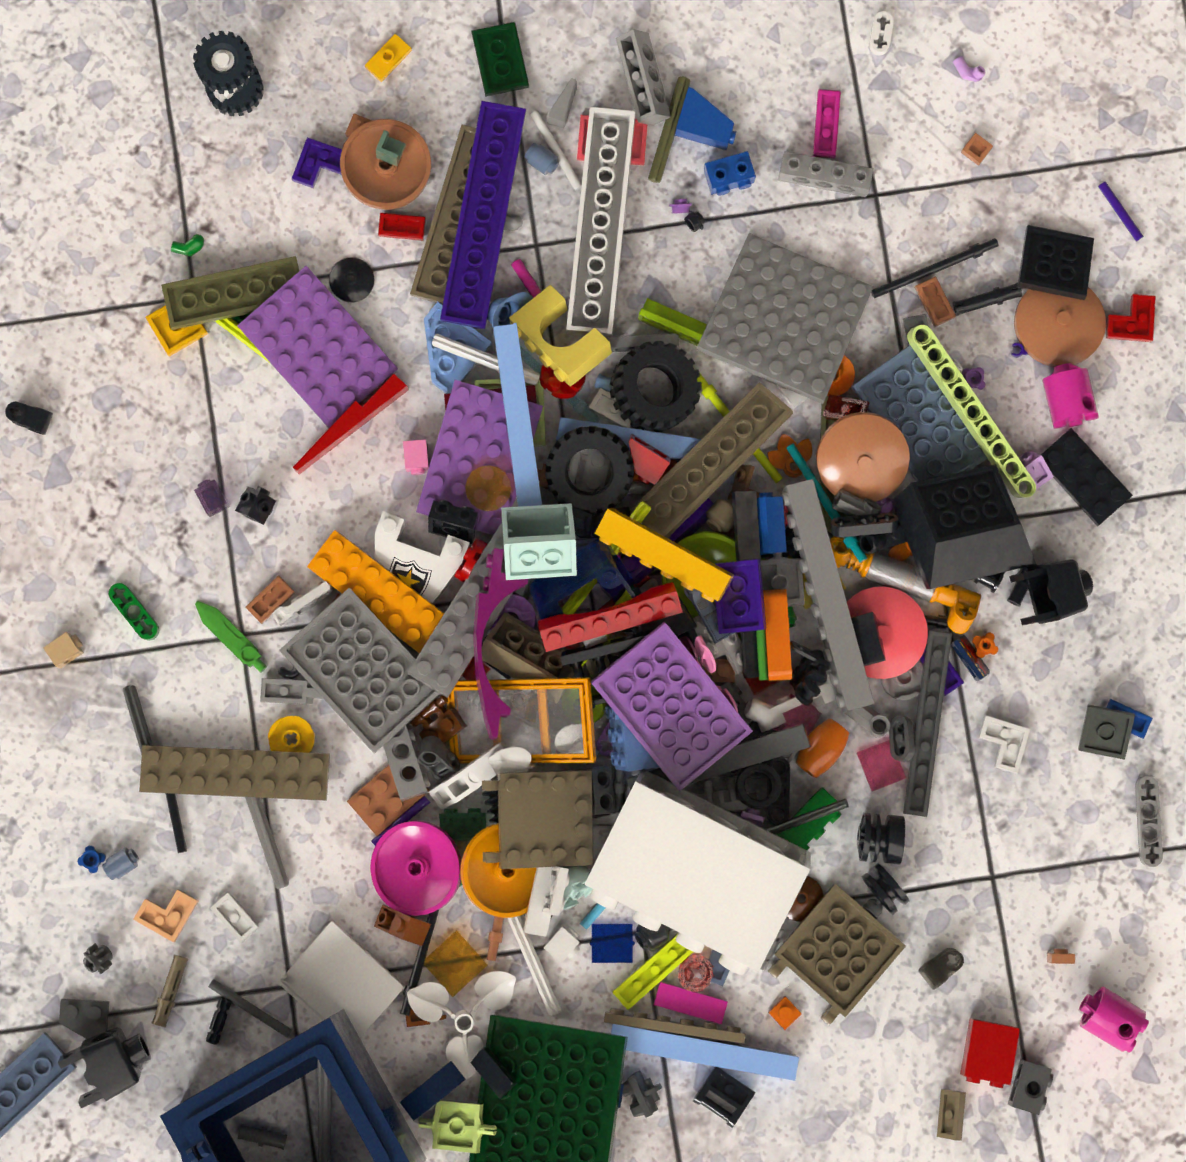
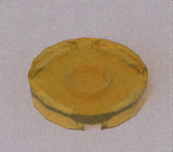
M491 465L481 466L472 471L467 478L465 487L467 498L471 504L484 511L497 510L505 505L510 498L512 489L507 474L500 468Z

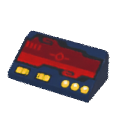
M965 635L951 643L952 648L975 681L983 679L990 673L983 660L977 657L976 650Z

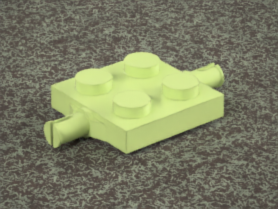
M440 1100L436 1104L435 1114L432 1119L421 1117L418 1121L423 1122L418 1124L419 1128L432 1129V1149L480 1153L482 1134L495 1136L497 1132L492 1131L497 1129L496 1125L483 1124V1104Z

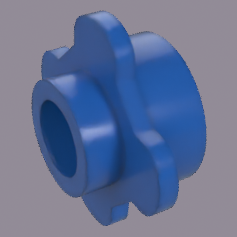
M87 846L77 862L79 866L87 868L90 873H96L98 866L101 862L105 861L106 856L104 853L97 852L94 846Z

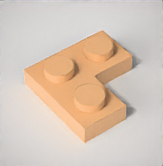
M180 890L175 892L166 909L145 899L133 920L168 940L176 942L199 901Z

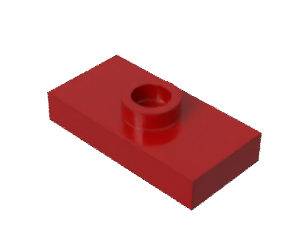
M380 213L378 237L424 241L426 218L423 216Z

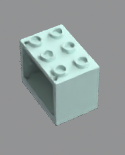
M572 503L501 508L506 580L577 576L576 539Z

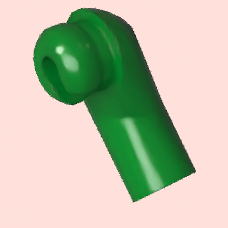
M196 234L185 244L173 241L171 252L193 256L203 248L204 238Z

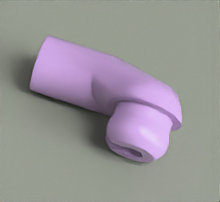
M963 56L953 61L960 76L965 80L978 82L985 76V69L982 66L968 67Z

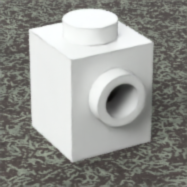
M562 926L544 946V949L559 963H562L567 956L572 959L580 950L577 946L580 943L577 940L579 934L570 926L567 929Z

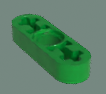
M122 583L112 585L108 595L113 604L139 637L147 641L154 640L159 634V626L129 587ZM120 589L122 591L125 589L123 596L128 601L131 598L133 599V601H130L125 604L122 599H115V596L117 595L116 590ZM134 605L140 608V615L137 618H130L128 616V609ZM143 620L148 626L153 625L151 629L153 633L151 635L143 634L145 628L142 624L139 623L136 626L135 623Z

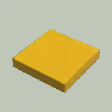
M166 305L145 317L169 357L208 334L203 324L171 330Z

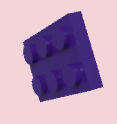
M760 559L717 563L716 565L734 574L722 599L716 601L719 634L766 630Z

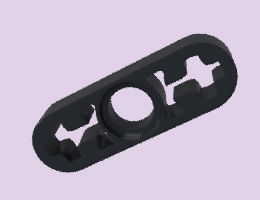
M893 513L837 517L831 521V534L836 537L892 533L898 530V516Z

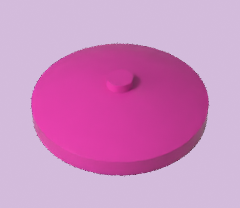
M410 821L392 827L379 839L372 853L370 865L371 878L376 892L389 907L406 915H426L444 907L456 894L461 882L460 869L462 860L454 840L443 829L429 822Z

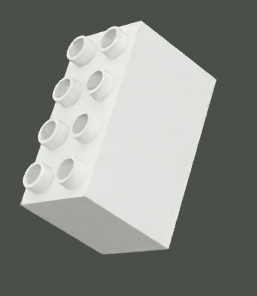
M643 769L636 779L585 885L593 889L589 897L596 903L614 910L618 902L636 910L633 920L641 926L658 931L661 924H664L679 932L675 940L683 947L693 952L701 953L704 946H707L722 954L719 959V963L734 973L744 975L748 967L759 972L811 869V852L685 789L679 791L673 783Z

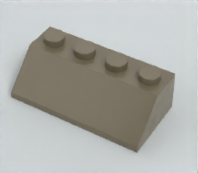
M506 612L485 638L482 645V660L514 679L575 677L573 668L569 664L563 666L560 658L562 652L569 649L562 647L546 652L540 632ZM547 689L548 699L558 704L567 689Z

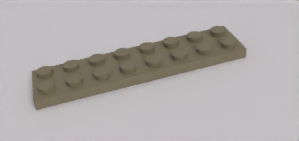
M463 124L458 134L410 292L411 296L435 303L438 301L442 305L476 128Z
M759 382L630 510L631 514L640 502H646L651 507V510L641 523L668 538L793 414L792 409Z
M142 745L139 792L327 801L330 754Z

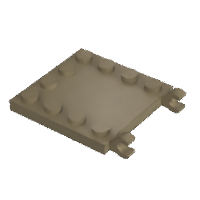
M592 771L498 773V780L482 781V790H498L499 852H483V862H499L500 869L593 865Z
M834 883L774 953L778 960L769 968L768 972L777 978L786 966L790 968L831 1005L820 1017L826 1024L830 1025L839 1014L846 1017L906 945Z

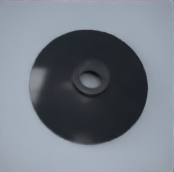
M343 259L335 264L330 272V288L334 295L342 301H361L371 293L374 287L373 271L361 259ZM352 274L355 276L353 281L347 280L348 275Z

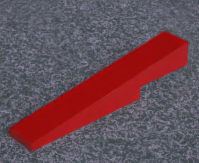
M393 374L363 406L355 401L293 466V469L300 475L409 390L407 385Z

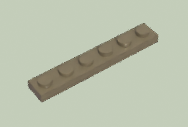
M611 1008L610 1012H605L604 1015L605 1023L745 1043L746 1034L740 1032V1027L727 1026L726 1030L717 1029L718 1024L704 1022L703 1026L694 1025L693 1020L680 1019V1023L671 1022V1017L657 1015V1019L647 1018V1013L634 1012L633 1016L625 1015L624 1010Z

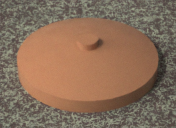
M378 119L361 125L348 137L341 152L340 168L347 189L358 201L375 209L390 210L411 203L423 192L430 178L431 157L426 142L411 126L397 120ZM384 130L389 132V137L406 143V148L398 166L376 158L375 150Z
M1089 287L1085 300L1028 289L1017 305L1014 316V328L1019 343L1022 344L1028 355L1036 361L1052 367L1067 363L1077 365L1089 358L1101 344L1106 329V317L1099 298Z
M869 412L849 414L834 422L823 434L816 454L819 475L824 485L832 494L836 496L838 491L843 489L863 500L868 498L874 502L886 498L901 485L907 474L910 461L908 444L900 429L886 417Z

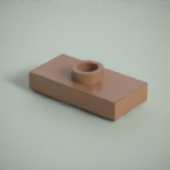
M936 276L914 287L934 328L956 317Z
M278 575L246 606V609L263 624L277 608L282 606L296 592Z

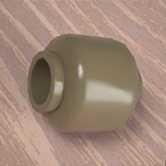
M724 499L716 500L706 512V523L713 531L726 533L733 528V506L731 499H727V501Z

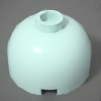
M562 866L569 869L568 874L570 876L569 884L565 888L563 895L565 898L564 910L579 904L577 899L583 895L586 898L593 889L585 885L591 872L586 866Z

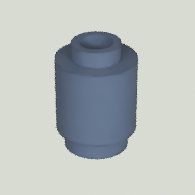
M533 143L524 156L528 160L527 163L544 175L552 174L559 165L557 162L558 156L541 144Z
M124 847L107 858L106 863L102 867L111 880L119 879L138 867L137 861L139 858L132 848L129 850Z

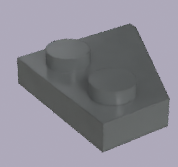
M61 999L59 1023L85 1039L106 1032L108 1028L109 1001Z

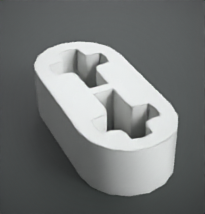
M878 12L872 23L869 48L875 55L885 54L891 44L894 20L889 12ZM881 18L885 19V23H889L885 25L884 31L880 30ZM879 36L883 37L882 44L884 45L882 48H877L878 45L875 44Z

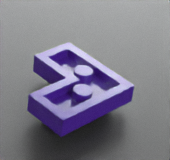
M307 137L293 173L292 181L314 189L321 168L342 175L340 168L342 149Z

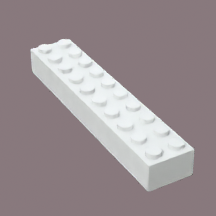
M590 107L566 328L567 335L584 337L592 329L596 328L604 337H613L635 127V111Z

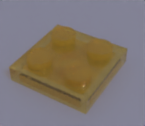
M457 930L425 958L424 962L425 967L446 988L452 997L488 966Z

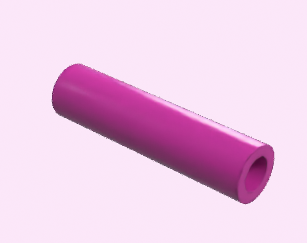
M522 260L514 261L511 266L533 298L541 293L540 288Z

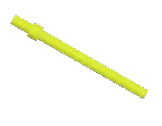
M700 374L697 382L702 383L701 393L725 417L730 410L716 394L717 390L712 384L709 385ZM758 448L753 453L754 457L773 481L778 483L783 477L770 463L761 449Z

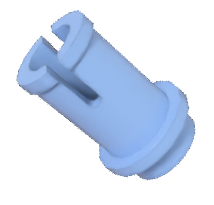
M599 374L596 379L595 388H602L610 392L613 389V386L610 385L611 378Z

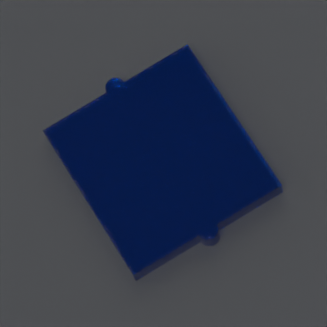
M592 924V941L589 943L592 946V963H633V946L635 945L633 941V924Z

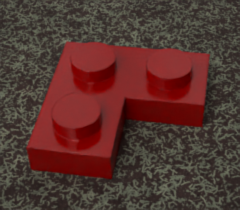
M1133 294L1131 296L1130 316L1109 314L1107 316L1106 339L1152 342L1156 296Z

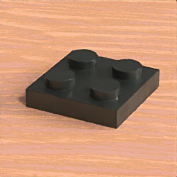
M1088 704L1078 750L1125 760L1135 714Z

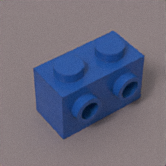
M748 151L704 164V173L711 195H725L731 189L738 187L740 190L746 189L755 182L756 175Z

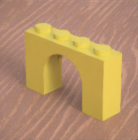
M549 285L510 316L509 320L510 324L517 323L518 336L524 341L526 348L531 353L535 352L545 367L548 368L550 366L560 382L565 381L571 387L612 354L610 342L596 328L570 346L556 347L548 344L543 339L544 331L551 323L568 311L565 298Z

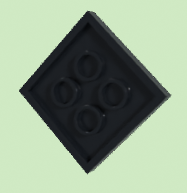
M1027 225L1017 287L1085 300L1088 290L1094 238Z

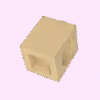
M65 632L43 647L55 667L60 669L84 653L80 648L83 644L77 635L74 634L72 636L68 632Z

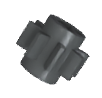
M94 943L83 953L85 956L83 964L92 973L98 970L99 974H102L112 965L110 961L113 958L112 952L105 945L98 947Z

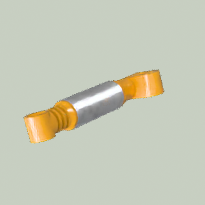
M835 536L830 539L837 568L844 567L845 565L848 569L852 567L851 570L855 571L857 569L861 577L873 582L875 581V583L898 589L930 603L938 602L949 606L950 611L947 624L953 632L958 634L966 633L976 618L981 594L955 584L926 589L918 567H913L911 564H906L904 561L893 559V557L891 558L878 552L873 554L865 553L867 559L859 563L852 550L848 549L844 544L843 537Z

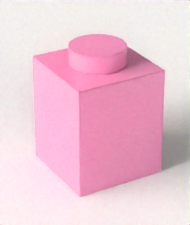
M426 439L403 441L406 471L411 472V475L425 474V471L429 469Z

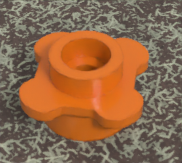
M988 632L985 636H975L972 643L975 645L977 657L983 658L987 654L995 655L998 652V647L994 643L995 636L993 633Z

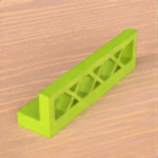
M647 298L638 315L639 321L668 334H677L680 339L698 346L707 324L649 298Z

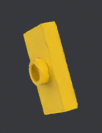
M394 34L365 64V68L382 82L407 57L412 48L398 35Z

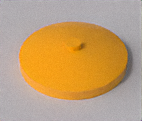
M499 823L490 825L478 832L464 851L460 869L462 885L470 901L483 912L502 918L517 917L528 911L536 868L500 869L499 862H483V852H499Z

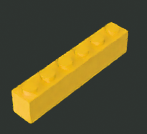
M614 508L607 509L595 532L596 535L600 536L599 540L609 546L612 543L620 547L619 551L629 557L635 555L640 558L639 562L646 567L652 568L655 566L661 570L660 574L672 580L675 577L682 581L680 585L688 590L693 591L695 588L702 592L701 596L710 602L722 599L734 576L729 571Z

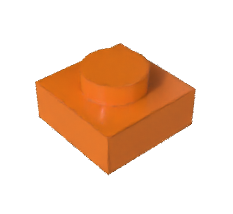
M786 996L768 1012L784 1030L801 1015L800 1011Z

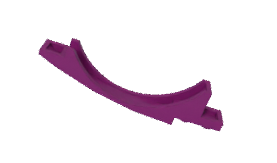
M494 548L491 554H487L486 568H489L488 577H484L482 588L486 593H478L476 595L473 633L476 682L484 722L489 739L492 740L498 738L500 717L507 718V716H510L511 708L498 697L487 679L481 650L483 633L495 607L506 596L528 584V579L506 580V574L501 572L504 549Z

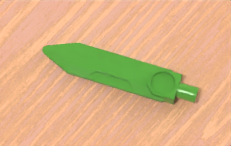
M200 601L195 603L202 623L243 664H247L250 668L254 666L260 673L267 668L260 660L262 655L258 652V649L217 608Z

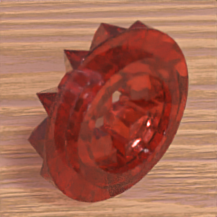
M690 955L679 966V982L688 991H703V989L711 985V979L714 977L712 969L714 966L708 958L702 955ZM691 968L701 969L699 973L702 979L696 977L693 979L694 973Z

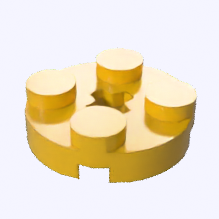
M299 716L282 717L275 721L269 730V746L271 751L311 753L315 744V733L312 726ZM296 733L297 743L288 745V739L285 738L286 735Z

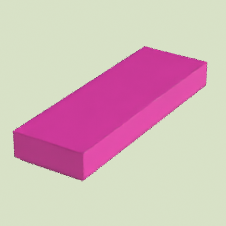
M818 89L813 157L834 159L836 157L841 91Z
M663 982L659 983L654 1001L656 1006L721 1025L728 1001Z

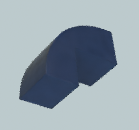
M450 1061L399 1103L414 1121L466 1079L454 1063Z

